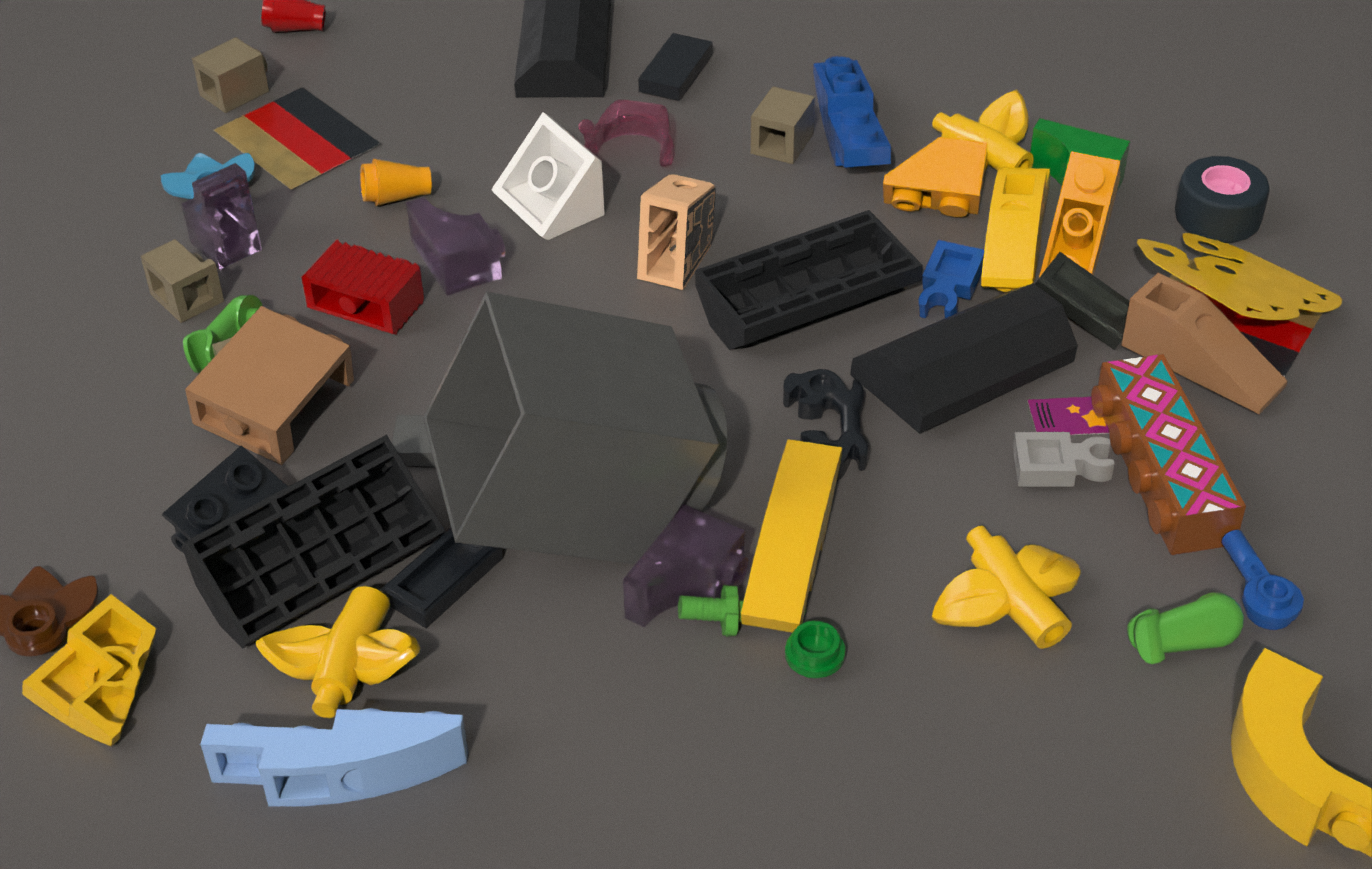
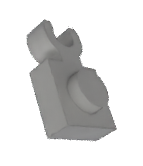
M1015 432L1012 448L1018 487H1074L1076 475H1082L1084 478L1095 482L1111 480L1115 463L1114 459H1108L1110 439L1090 437L1082 443H1072L1070 432Z

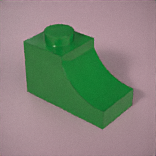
M1039 118L1033 128L1030 153L1034 156L1032 167L1050 169V176L1062 187L1071 151L1119 160V189L1124 180L1130 141Z

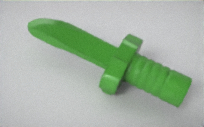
M730 585L722 587L721 598L680 595L678 618L719 621L723 636H736L738 622H741V610L744 601L738 600L737 586Z

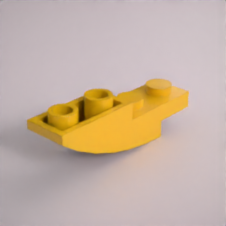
M1002 167V169L997 170L986 233L981 276L982 287H995L999 291L1008 292L1034 283L1041 248L1042 222L1050 187V169Z

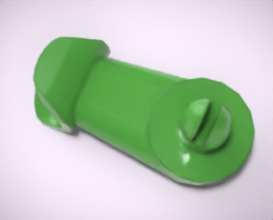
M255 295L237 296L229 302L206 329L194 331L184 337V353L191 369L195 373H200L215 357L212 344L232 338L252 315L263 306L259 298Z
M1211 592L1201 596L1197 601L1159 613L1157 609L1151 608L1140 613L1128 623V638L1146 663L1155 664L1165 659V653L1219 648L1233 643L1243 629L1244 615L1240 605L1232 597L1224 593Z

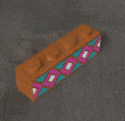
M1164 354L1103 362L1098 385L1092 388V406L1098 418L1103 417L1108 426L1110 442L1114 453L1122 455L1127 465L1132 490L1136 494H1141L1148 508L1149 523L1153 532L1161 534L1171 555L1224 547L1222 538L1230 531L1240 530L1246 505Z

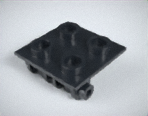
M241 445L164 511L162 516L175 527L176 533L171 536V540L174 546L183 552L182 546L185 541L288 486Z

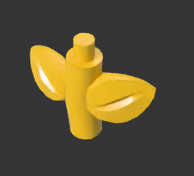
M1017 89L1004 94L990 104L979 117L978 122L959 113L950 117L943 112L938 113L932 122L933 129L942 133L941 137L987 142L985 171L988 164L995 170L1002 169V167L1032 168L1033 154L1018 145L1026 134L1029 118L1023 96Z
M977 526L967 534L966 541L974 550L971 561L976 569L963 572L946 586L935 604L932 620L938 624L948 626L979 627L992 624L1008 614L1038 648H1049L1061 641L1070 631L1072 623L1049 597L1069 592L1077 585L1081 571L1076 561L1045 547L1033 544L1024 546L1015 554L1003 536L992 537L984 526Z
M367 586L357 587L352 590L331 629L316 625L297 626L268 634L256 641V647L261 654L279 671L296 679L313 680L311 688L316 698L313 702L312 710L323 718L334 717L339 705L347 704L352 700L358 680L368 685L379 684L392 676L420 652V644L411 634L396 629L379 630L390 608V601L381 591Z

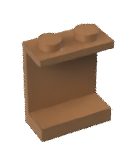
M261 306L185 389L192 423L283 465L294 452L290 427L291 421L328 378L346 386H349L354 381L350 345L344 343L335 335L324 334L303 325L292 316L281 315Z

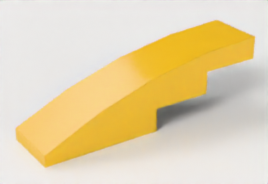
M787 440L752 563L741 610L742 624L791 633L802 624L808 593L812 591L819 552L823 549L842 457V447Z

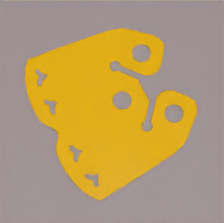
M1191 233L1182 234L1184 243L1197 251L1228 259H1237L1243 264L1214 256H1203L1194 258L1196 268L1199 269L1194 270L1187 266L1190 263L1186 253L1182 250L1147 239L1137 240V244L1144 255L1153 263L1243 316L1264 320H1289L1299 317V309L1322 313L1333 311L1342 304V299L1339 295L1248 251L1224 242ZM1202 241L1210 243L1216 246L1219 250H1211L1201 246L1198 242ZM1153 248L1165 249L1173 253L1174 256L1162 255ZM1215 265L1228 267L1234 270L1236 274L1222 272ZM1318 294L1327 295L1328 297L1325 296L1326 300H1323ZM1303 299L1311 301L1310 304H1305ZM1271 306L1281 307L1283 309H1277V311H1274ZM1247 307H1250V308H1252V309H1255V310H1258V311H1261V312H1257V311H1254V310H1252V311H1246V310H1247Z

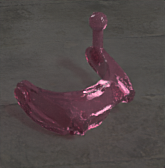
M616 100L605 110L595 128L593 122L589 119H583L578 124V129L584 136L585 147L594 155L597 154L599 148L608 140L622 135H641L655 139L662 145L659 160L660 166L666 167L673 162L674 148L670 137V121L667 108L664 105Z

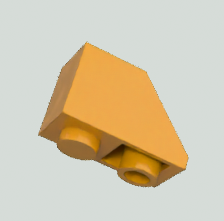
M944 137L937 138L884 175V203L892 204L894 208L902 211H916L920 208L936 209L942 214L951 217H963L968 213L979 214L988 143Z

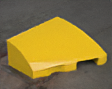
M110 594L68 630L67 644L23 681L22 695L67 726L89 738L112 747L120 739L125 720L155 639L156 628Z

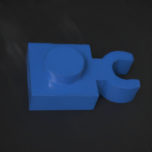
M942 240L937 241L922 275V285L925 290L919 296L920 317L926 318L933 306L941 305L945 307L944 315L947 318L958 313L957 297L971 300L982 274L984 249Z

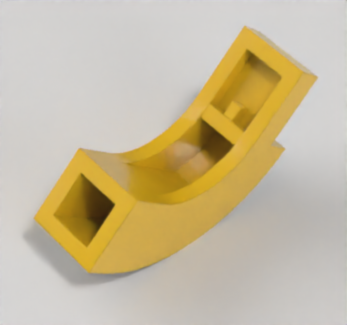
M1264 648L1247 676L1231 734L1233 763L1245 791L1253 803L1274 825L1306 847L1317 829L1336 838L1342 845L1353 850H1359L1372 857V788L1335 770L1323 761L1310 746L1303 730V726L1314 706L1323 676Z

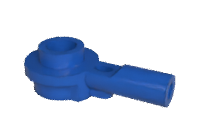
M1241 530L1228 532L1222 538V544L1246 580L1242 601L1248 618L1254 624L1264 629L1279 630L1287 627L1301 614L1304 602L1301 590L1284 577L1270 575Z

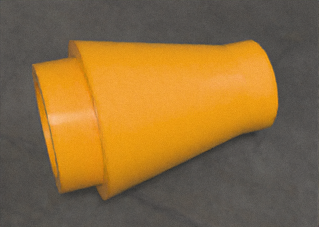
M373 159L372 163L362 164L360 170L362 199L364 202H374L375 206L419 195H430L432 189L430 168Z

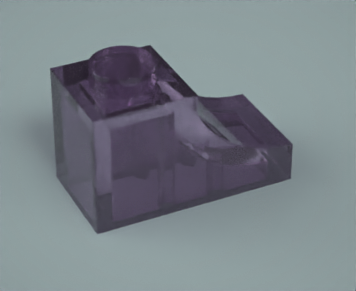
M234 163L192 182L194 198L181 205L190 242L208 259L211 258L216 263V267L221 270L262 250L247 175L239 165Z
M425 197L406 202L411 241L447 296L502 278L500 258L505 256L502 237L496 228H489L479 212L472 215L448 213L431 205Z
M684 505L623 579L625 619L646 627L651 620L662 612L678 606L680 595L721 598V591L724 585L738 587L746 575L749 564L748 558L744 556L745 531Z

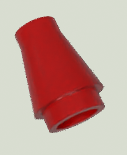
M263 0L261 24L262 27L271 28L272 32L323 31L326 5L315 4L307 0Z

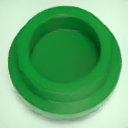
M808 621L800 624L787 639L785 659L789 667L802 676L824 678L836 673L842 667L845 660V644L837 630L830 624L822 621Z

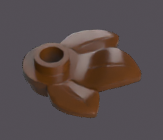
M40 566L33 567L18 584L11 596L0 595V636L5 638L9 649L21 656H38L57 647L64 639L67 628L79 622L95 607L98 599V586L95 577L92 575L85 576L63 587L44 568Z

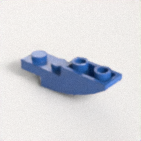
M836 56L826 59L824 63H813L819 109L835 166L846 168L891 164V145L873 111V91L858 61L848 57Z

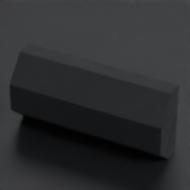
M525 0L514 80L515 98L604 97L611 0Z
M870 210L697 269L695 270V286L710 327L726 347L731 350L919 282L922 278L923 265Z
M1032 283L1005 292L852 358L850 375L920 434L1073 363L1078 344L1063 305Z
M386 434L184 542L182 549L195 586L216 621L243 649L261 637L266 636L437 539L445 532V529Z

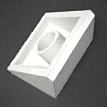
M543 112L501 174L492 191L542 238L550 240L604 216L602 161L552 117Z

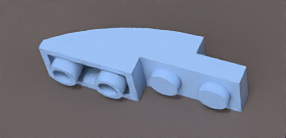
M374 708L363 710L337 709L332 730L317 729L311 726L287 728L254 726L248 723H236L233 725L206 724L200 744L212 783L263 785L268 806H315L373 798L407 789L437 778L466 764L468 758L463 715L445 714L438 711L411 713L389 712Z

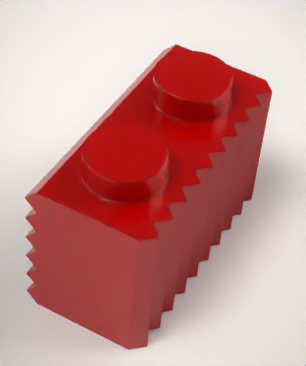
M338 239L301 276L307 308L397 335L398 329H402L403 323H407L409 316L412 317L414 310L417 311L419 304L422 305L424 300L421 271L415 262L412 264L408 260L398 257L393 259L390 255L385 257L381 252L376 254L372 249L369 251L362 246L355 244L350 246L347 242L342 244Z

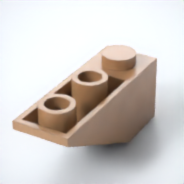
M1157 273L1130 298L1121 346L1143 357L1164 354L1173 372L1259 415L1286 387L1287 380L1203 293L1161 273Z

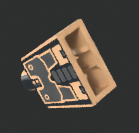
M673 174L666 176L641 195L637 279L680 290L686 287L712 243L716 188L712 183ZM676 245V247L674 248V250L671 252V251H670V248H671L672 246Z

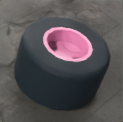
M1210 156L1197 159L1185 168L1181 176L1175 204L1176 219L1185 231L1191 234L1224 243L1246 240L1258 232L1263 221L1270 192L1268 179L1258 167L1245 160L1229 156Z

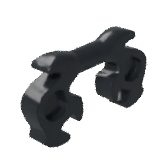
M817 369L802 374L790 373L785 378L783 385L784 407L789 408L799 401L798 417L801 419H820L823 416V412L828 409H833L840 415L841 436L838 440H829L824 431L807 430L801 432L800 441L842 447L837 481L844 476L853 459L857 462L860 471L865 470L869 460L870 448L862 432L861 411L864 406L865 397L861 383L854 379L852 389L848 390L840 377L827 369Z

